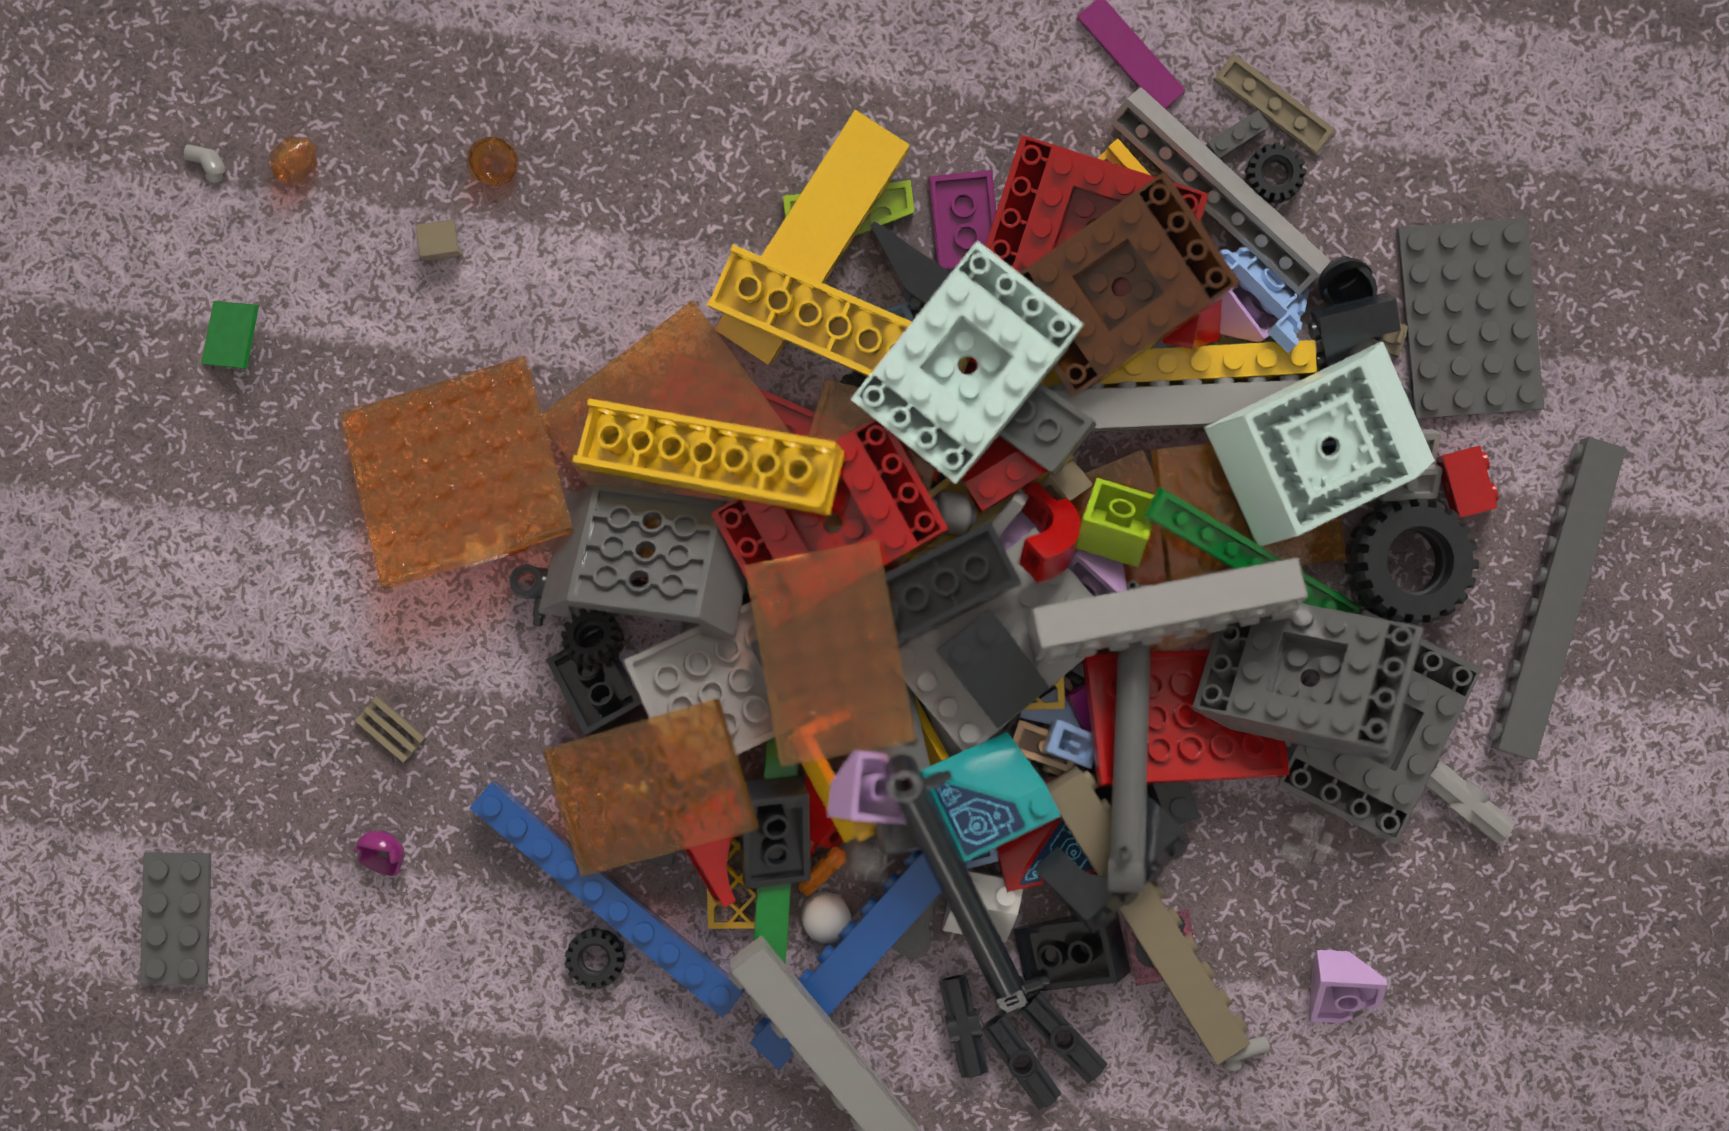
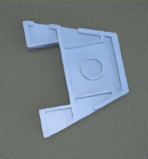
M1247 247L1239 248L1233 253L1229 250H1221L1220 253L1241 282L1239 285L1244 290L1251 292L1260 301L1262 308L1267 313L1275 315L1279 319L1267 333L1289 353L1299 342L1296 335L1302 327L1300 317L1305 313L1309 289L1306 288L1298 295Z

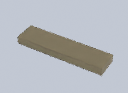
M1234 53L1213 79L1252 110H1259L1264 119L1313 156L1318 154L1335 131L1333 127Z

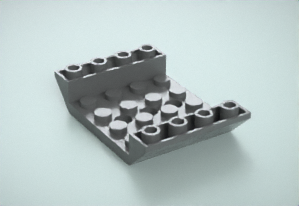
M592 484L567 495L538 610L539 614L572 618L574 607L647 616L699 623L701 633L704 636L735 640L747 578L711 515V512L724 506L727 502L718 499L601 484ZM651 518H657L662 521L661 525L655 529H648L644 526L645 522ZM644 547H651L655 550L654 555L649 558H641L637 554ZM638 576H644L649 579L648 583L642 588L633 587L631 585L632 580Z

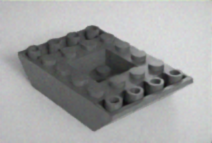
M1300 604L1299 609L1294 610L1292 616L1285 619L1272 620V616L1259 618V623L1242 627L1239 622L1227 624V629L1215 632L1192 707L1194 711L1232 730L1346 755L1367 757L1391 753L1424 632L1423 627ZM1309 674H1316L1320 677V681L1314 687H1306L1302 684L1303 678Z
M1363 610L1360 614L1363 616L1383 619L1367 610ZM1421 639L1391 753L1356 757L1292 743L1287 752L1290 775L1279 777L1277 786L1396 845L1482 668Z

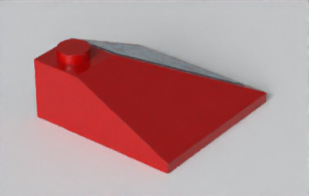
M1058 776L1044 779L1043 782L1047 784ZM1061 816L996 847L1007 892L1044 885L1038 878L1034 868L1057 846L1082 870L1089 874L1096 873Z

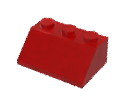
M997 436L980 459L964 474L960 482L981 514L1011 496L1017 490L1019 491L1047 474L1048 471Z

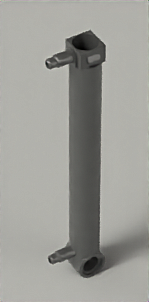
M1130 581L1126 586L1127 590L1148 587L1149 585H1139L1136 581ZM1142 641L1129 643L1130 647L1117 651L1111 851L1108 867L1109 892L1144 893L1145 889L1144 857L1151 645H1143Z

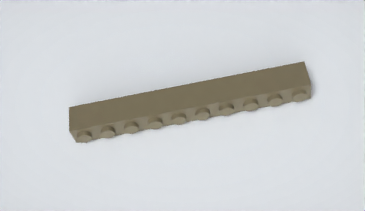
M1075 765L1047 783L1046 786L1062 820L1097 876H1108L1111 851L1112 808L1105 798L1099 800L1093 791L1098 788V785L1087 770L1082 773ZM1156 880L1151 883L1148 882L1145 885L1144 893H1139L1131 904L1122 906L1119 911L1215 1063L1219 1065L1250 1045L1249 1040L1245 1036L1249 1029L1239 1014L1232 1015L1228 1007L1233 1003L1222 987L1217 990L1211 980L1216 978L1208 963L1206 961L1200 963L1195 953L1199 951V948L1189 934L1183 936L1178 928L1183 923L1173 907L1169 909L1165 907L1161 899L1166 897L1158 882Z

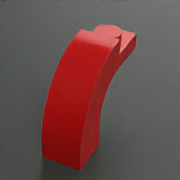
M1034 482L1026 486L1025 493L1029 497L1021 511L1042 533L1025 538L1018 564L1040 584L1059 576L1069 567L1080 535L1081 521L1076 508L1068 498L1056 501L1038 482Z

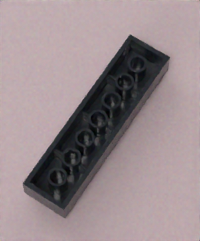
M990 521L749 643L778 702L784 705L1021 586L1022 583Z

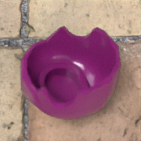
M385 831L366 832L358 839L354 849L356 853L359 849L358 862L361 865L388 876L398 874L405 857L402 843L394 835ZM377 850L389 852L388 858L378 857Z

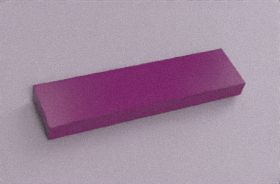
M1095 0L1077 16V20L1138 89L1142 87L1163 108L1167 109L1185 93L1186 90L1106 0Z

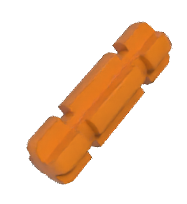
M833 847L826 854L827 856L821 858L810 869V881L798 882L799 892H803L806 896H811L818 889L817 887L822 886L836 872L835 869H839L846 863V852L839 847Z

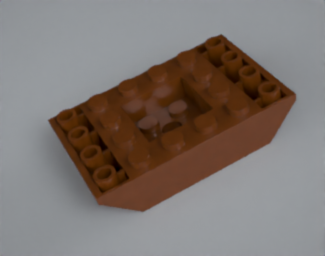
M1165 171L1019 273L1083 323V326L1064 354L1053 366L1054 371L1072 397L1105 380L1209 309L1241 283ZM1119 278H1126L1131 283L1130 292L1123 297L1116 296L1113 292V284Z

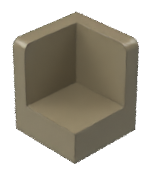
M453 220L415 225L419 255L425 262L463 256V250L458 245L456 224Z
M1072 460L1064 465L1056 476L1049 475L1040 485L1056 501L1068 498L1072 502L1076 497L1087 491L1092 486V482Z

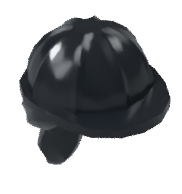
M1348 256L1331 260L1321 272L1318 281L1319 294L1328 306L1377 294L1378 290L1372 270L1367 263ZM1383 335L1373 338H1375L1377 341L1382 340Z

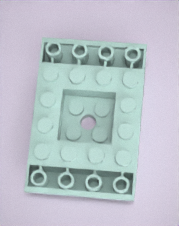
M977 241L851 400L954 483H957L980 459L1061 358L1083 326V323ZM964 357H973L978 363L977 370L971 375H965L959 371V362Z
M1382 341L1204 427L1254 541L1259 546L1305 533L1417 478L1435 461ZM1332 437L1336 441V450L1333 454L1326 456L1321 450V443L1325 438Z

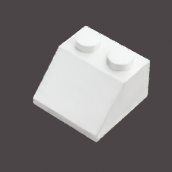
M968 868L967 870L1002 941L1006 943L1018 916L1023 889L1007 892L1002 875ZM947 904L942 930L962 934Z

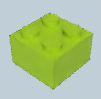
M1097 478L1082 520L1076 548L1139 568L1153 522L1143 516L1154 495Z

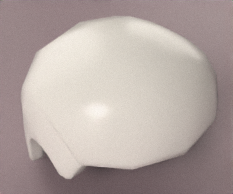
M829 891L814 893L805 901L801 914L806 933L812 940L822 944L839 942L842 939L838 936L839 932L850 920L852 921L851 913L845 900L838 894Z

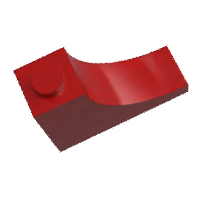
M731 780L667 821L716 905L724 908L736 901L728 881L727 857L731 841L738 829L736 783L742 782L741 780Z

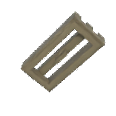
M375 696L371 704L355 719L356 723L403 763L411 757L426 739L424 735L378 696ZM378 706L416 739L412 744L377 714L374 709ZM368 716L408 750L403 753L366 721Z

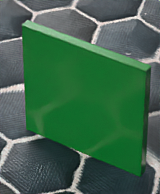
M213 301L201 364L247 369L259 305Z

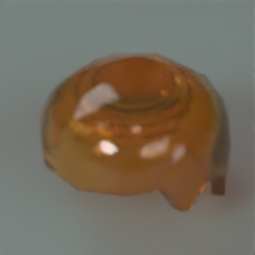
M490 136L474 142L467 153L466 165L475 180L490 186H501L511 181L518 172L519 156L510 142L500 137ZM492 159L503 169L502 171H496L492 167Z

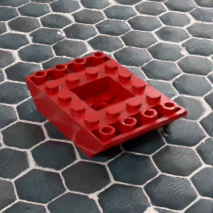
M1021 134L985 247L1016 272L1020 273L1085 228L1090 221L1099 218L1156 177ZM1173 182L1200 222L1209 193ZM1119 278L1113 284V292L1116 296H1126L1131 290V283L1126 278Z
M876 419L870 420L834 441L845 451L830 516L838 515L842 519V528L837 533H829L825 528V522L830 517L829 515L738 498L711 512L774 629L843 596L923 550L949 530L897 436Z

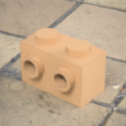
M1016 720L1011 737L1030 763L1031 760L1043 763L1042 770L1058 776L1061 775L1062 771H1068L1074 766L1072 762L1042 753L1049 730Z

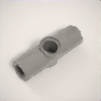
M1440 760L1437 761L1425 786L1447 803L1446 807L1448 809L1452 808L1461 815L1459 818L1467 823H1472L1490 840L1499 844L1511 833L1516 822L1488 800L1489 796L1478 786L1468 780H1463Z

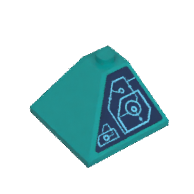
M1008 732L920 771L922 778L949 770L952 774L951 781L929 790V793L963 862L1037 829L1061 816L1046 784Z

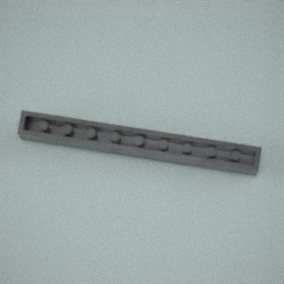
M1587 437L1581 439L1579 443H1575L1571 449L1569 460L1573 462L1570 474L1564 476L1560 491L1564 493L1561 505L1558 504L1552 514L1551 521L1555 524L1552 536L1549 535L1543 545L1542 552L1546 554V559L1543 567L1540 566L1534 576V585H1537V590L1534 598L1530 597L1525 607V616H1528V621L1525 629L1521 628L1516 638V647H1519V652L1516 660L1512 659L1507 669V678H1510L1508 690H1503L1498 700V709H1501L1499 721L1493 722L1489 731V740L1492 741L1491 748L1526 759L1537 760L1627 449L1625 447Z

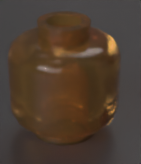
M287 136L271 150L269 154L271 161L269 168L283 183L299 184L317 168L318 161L315 155L317 149L306 137L299 139L295 136Z

